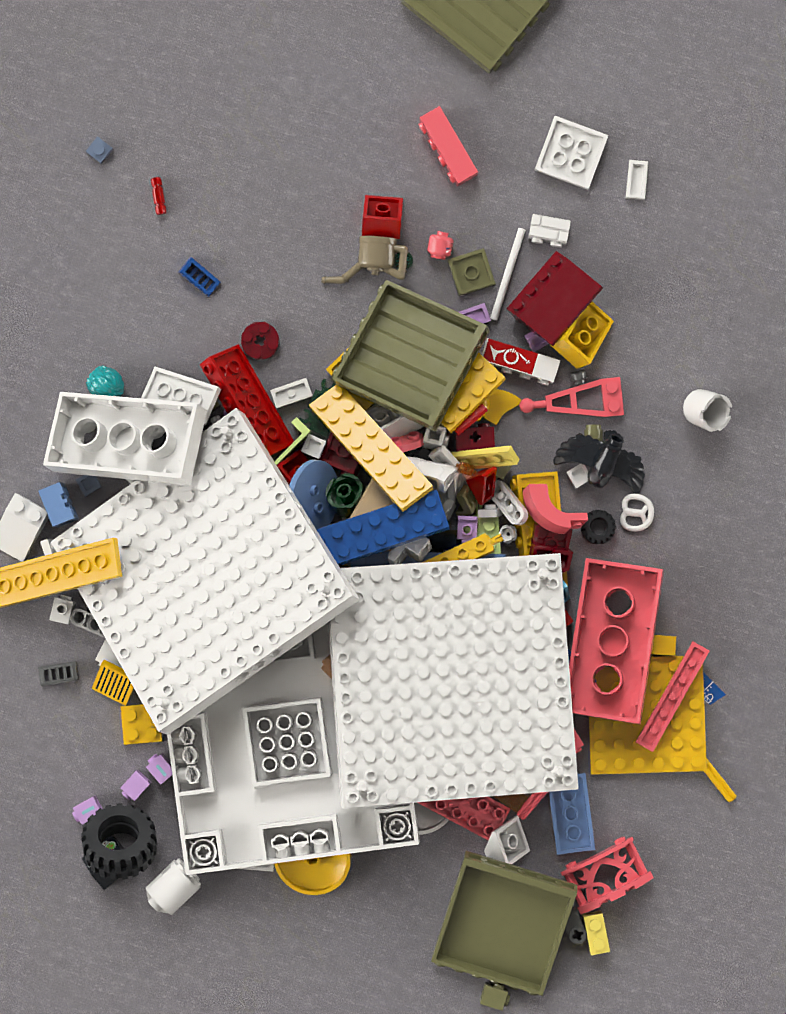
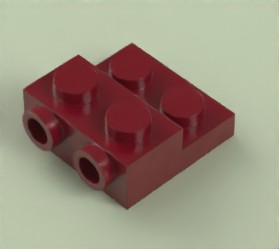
M331 432L319 460L327 462L334 470H340V474L349 473L357 476L361 465Z

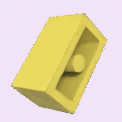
M601 910L582 914L590 954L596 955L610 952Z

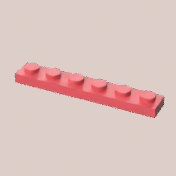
M692 641L638 736L636 743L652 752L654 751L710 652L708 649Z

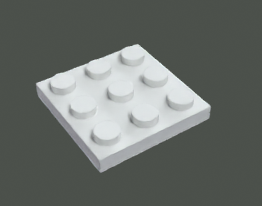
M554 116L535 171L588 190L608 135Z

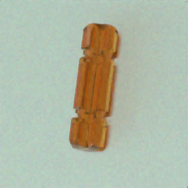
M462 461L455 466L458 468L457 472L468 476L477 472L474 470V465Z

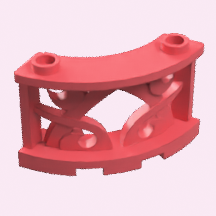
M624 836L614 841V845L581 862L576 863V861H572L565 865L566 869L561 874L565 876L567 882L577 884L576 900L579 904L577 909L580 915L601 907L603 903L609 900L612 902L626 895L625 892L634 888L637 889L654 878L651 871L647 872L633 843V837L627 839ZM624 847L631 858L626 864L623 863L626 859V853L622 857L619 856V851ZM613 853L614 859L605 856ZM593 863L589 871L585 866ZM632 863L634 864L638 874L630 867ZM601 864L620 868L614 880L615 889L611 890L605 883L594 882L596 872ZM583 871V876L578 878L586 881V884L578 885L573 873ZM625 871L626 873L623 876H625L627 880L626 882L622 883L619 881V878L621 874ZM601 886L604 888V892L598 894V888L593 889V887ZM586 888L587 901H586V899H585V897H584V895H583L581 889Z

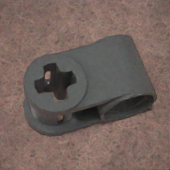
M573 905L565 929L570 940L575 944H580L586 939V931L575 905ZM574 930L582 931L580 939L572 937L575 934Z

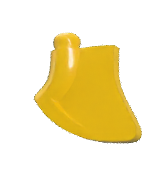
M496 389L482 403L488 411L477 422L483 417L497 425L507 411L520 404L521 399L510 392Z

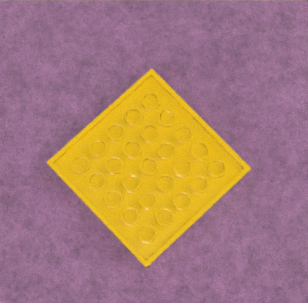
M684 656L651 657L641 725L589 717L591 774L707 771L703 664L653 752L636 743V740ZM604 667L595 676L596 684L601 689V692H610L620 683V677L613 670V667Z

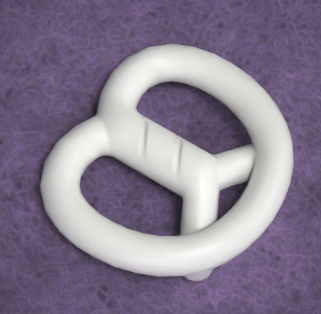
M629 494L624 497L622 501L623 512L620 516L621 526L632 532L648 528L654 518L652 502L641 494ZM636 499L644 502L645 506L641 510L628 508V502ZM626 517H641L643 524L631 526L626 523Z

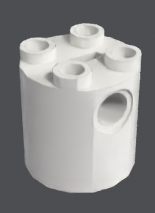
M180 858L173 860L146 887L148 902L157 912L173 915L200 888V878L196 874L186 875L184 862Z

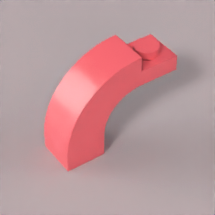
M528 484L523 490L524 503L530 516L537 524L548 531L565 534L570 528L579 529L588 521L587 513H565L558 510L550 501L547 484Z

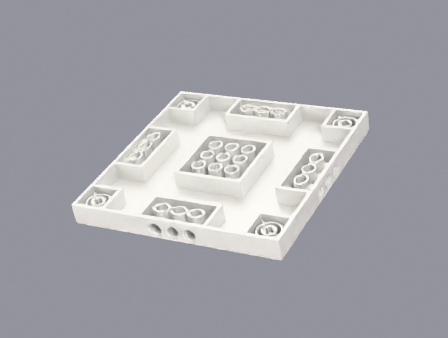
M237 408L202 432L191 485L136 480L51 541L56 552H61L109 538L118 539L122 577L77 589L157 730L167 735L360 600L248 418Z
M560 553L340 568L360 599L328 622L342 808L578 789Z
M328 623L167 735L186 875L418 845L420 843L415 802L352 808L341 807L332 679L321 669L324 665L322 661L330 654Z

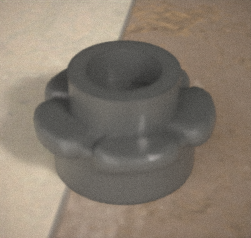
M585 370L570 373V381L574 382L575 385L583 384L585 379H588Z

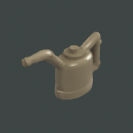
M359 236L358 263L345 274H342V276L322 277L321 282L324 284H343L349 282V279L362 268H367V271H371V275L378 276L379 272H385L399 280H403L407 273L408 248L404 245H397V239ZM395 253H400L398 270L393 268Z

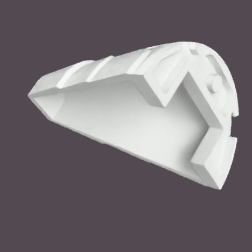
M407 457L433 485L434 489L432 491H438L447 521H449L457 506L455 504L457 501L456 496L464 485L463 470L453 465Z

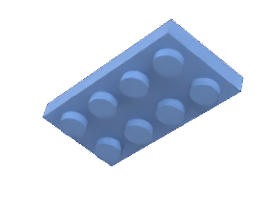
M585 772L577 773V790L549 792L557 855L595 850Z

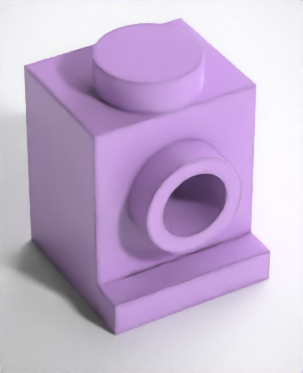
M458 516L457 539H461V543H465L476 538L478 533V517ZM465 526H469L471 528V531L469 533L464 532L463 529Z

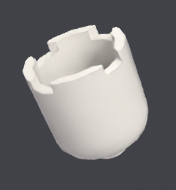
M697 389L686 397L683 413L689 422L710 432L721 431L731 419L729 412L732 404L722 394Z

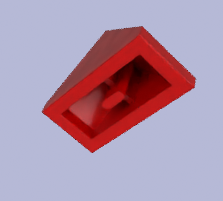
M495 466L480 470L466 479L469 488L481 506L494 497L497 473Z

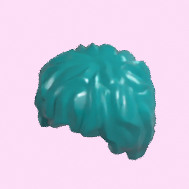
M104 365L98 366L87 378L86 386L92 395L121 397L124 393V381L115 369Z

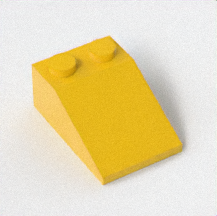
M591 302L552 347L576 369L589 365L614 321L594 302Z

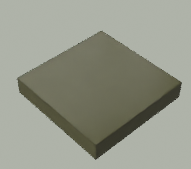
M484 248L447 260L459 296L496 285Z

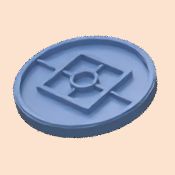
M309 460L298 468L289 486L314 527L319 529L328 526L335 515V511L329 504L325 492L329 482L333 478L337 479V476L332 466L327 462Z

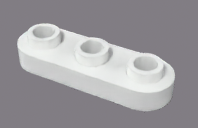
M496 480L494 497L491 499L510 523L518 526L523 525L528 518L527 509L505 482Z

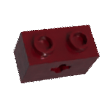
M489 423L478 424V427L474 428L469 426L460 435L455 432L456 452L495 447L494 427H490ZM473 433L480 436L477 443H474L473 439L469 438Z

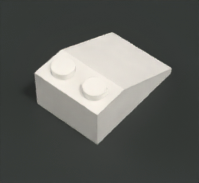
M15 493L0 520V550L21 562L25 561L49 519L46 509Z

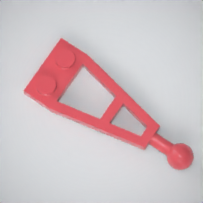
M620 377L592 381L547 395L545 400L541 401L524 398L521 400L519 408L523 413H530L537 408H546V412L595 417L623 416L624 409ZM601 385L603 411L577 409L576 392ZM566 395L570 396L571 408L552 406L553 399Z

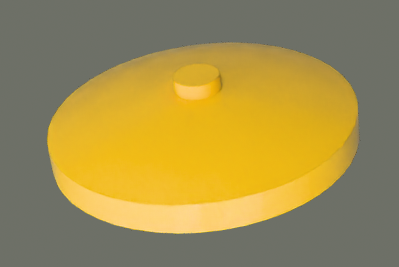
M351 853L274 863L282 881L293 890L307 895H321L333 891L343 883L350 869Z

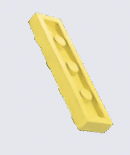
M512 446L450 452L466 470L517 465L520 460Z

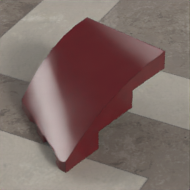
M534 522L529 555L560 553L562 573L569 571L573 551L569 549L573 529L570 528L565 534H558L548 531Z

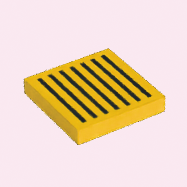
M103 660L92 689L126 706L134 687L123 668Z

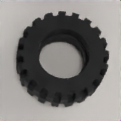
M116 803L117 806L107 805L103 810L101 808L95 811V815L92 814L87 819L88 822L83 826L81 840L85 861L94 873L99 872L101 877L107 878L108 876L111 880H117V878L125 880L129 876L135 877L139 875L140 871L144 872L148 868V864H152L157 852V839L154 822L151 821V817L147 813H144L139 807L135 809L134 805L127 804V806H123L122 803ZM118 833L129 834L137 839L130 847L122 850H112L102 845L108 837Z

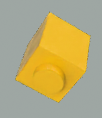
M654 635L652 654L675 656L676 636Z

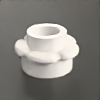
M504 525L501 527L499 534L501 533L504 543L509 544L516 540L517 533L514 526Z

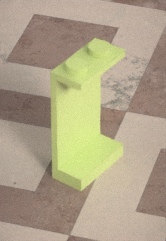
M297 417L291 423L301 435L275 461L276 465L288 458L306 440L308 434H312Z

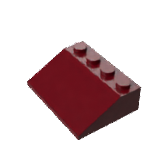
M555 251L506 309L518 322L554 346L603 287L572 261Z

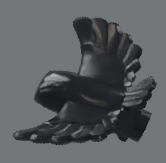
M606 430L603 442L593 439L590 435L584 436L578 433L575 437H570L568 441L561 443L553 459L555 465L580 463L590 467L587 476L588 483L597 488H603L609 482L611 476L624 481L630 487L633 494H639L644 483L645 473L641 457L635 456L634 452H627L621 449L624 440L615 430Z

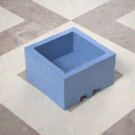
M58 482L38 491L52 527L59 528L79 519L75 508L72 507L73 502L69 498V492L64 483Z

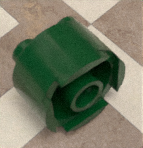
M344 473L341 474V477L333 478L329 482L325 493L334 511L343 518H350L366 488L357 476Z

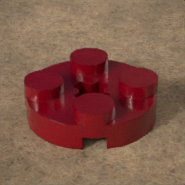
M254 322L248 325L242 333L241 345L249 357L266 360L276 353L279 346V335L276 329L267 322ZM257 336L265 337L266 340L263 341V346L255 344Z

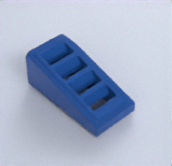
M192 257L178 271V273L208 297L221 283ZM191 265H194L193 270L187 274L186 271ZM199 269L201 272L195 279H193L192 276ZM205 274L207 277L201 284H199V280ZM211 279L213 282L206 290L204 286Z

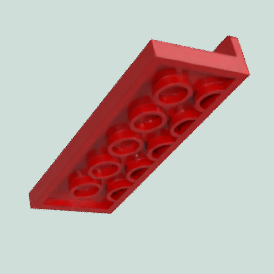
M239 344L209 356L200 363L210 384L221 389L218 398L227 414L235 408L243 412L270 456L288 448L294 442Z

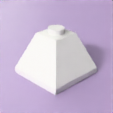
M514 816L492 832L484 850L486 857L513 864L530 851L519 817Z

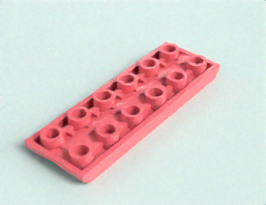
M490 797L417 802L488 841L492 832L503 825L511 810Z

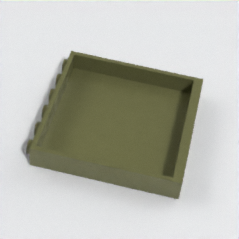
M465 851L432 953L431 962L440 967L447 966L453 968L456 972L469 973L476 978L489 979L495 984L502 983L508 985L514 990L521 989L531 995L543 996L577 895V884Z

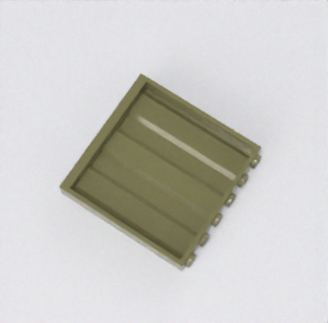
M401 0L404 6L488 74L492 70L495 72L502 64L501 59L511 54L514 50V47H512L516 41L520 42L526 35L524 31L528 26L532 28L538 20L537 15L540 12L544 13L550 6V3H548L550 0Z
M386 280L384 284L380 285L375 301L370 303L369 312L366 317L362 318L357 334L352 336L351 345L343 353L339 367L334 369L332 380L336 385L436 432L490 331L487 325Z

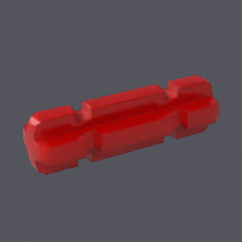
M151 178L156 214H166L161 178Z

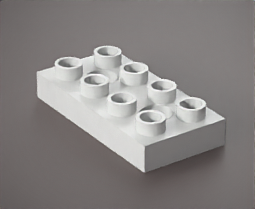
M60 392L43 465L53 472L191 485L207 410L198 403ZM97 427L96 437L90 443L84 444L85 434L94 431ZM166 432L167 437L163 446L157 450H152L153 440L160 438Z

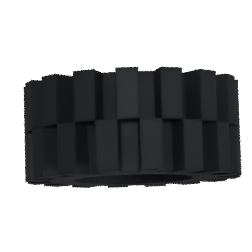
M593 510L587 513L588 521L581 527L583 537L592 544H604L611 540L616 529L615 519H613L612 515L605 510ZM597 519L602 520L606 525L604 533L600 535L593 533L591 530L592 522Z

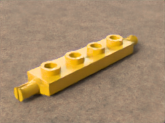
M484 533L424 562L480 559L493 553V545L504 541L501 533L492 538Z

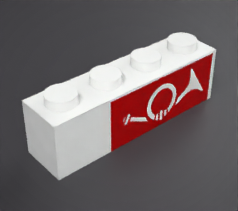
M489 338L486 339L482 356L493 366L501 368V372L507 374L515 372L520 374V378L526 380L535 378L538 379L537 383L546 386L549 383L553 384L560 363L558 359Z

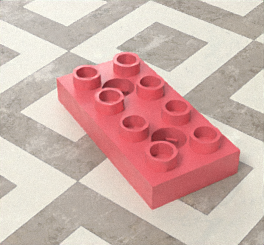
M586 558L569 663L573 714L641 725L664 575L663 569ZM616 591H625L630 600H632L631 608L622 615H613V612L610 611L606 604L608 597ZM604 667H613V670L620 677L619 685L610 692H601V689L595 682L596 674L604 669Z

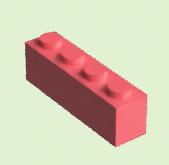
M439 106L421 116V123L418 125L422 133H427L430 140H428V143L432 150H437L440 156L437 158L442 167H447L449 171L447 175L452 184L455 182L459 186L477 176L478 171L441 107Z

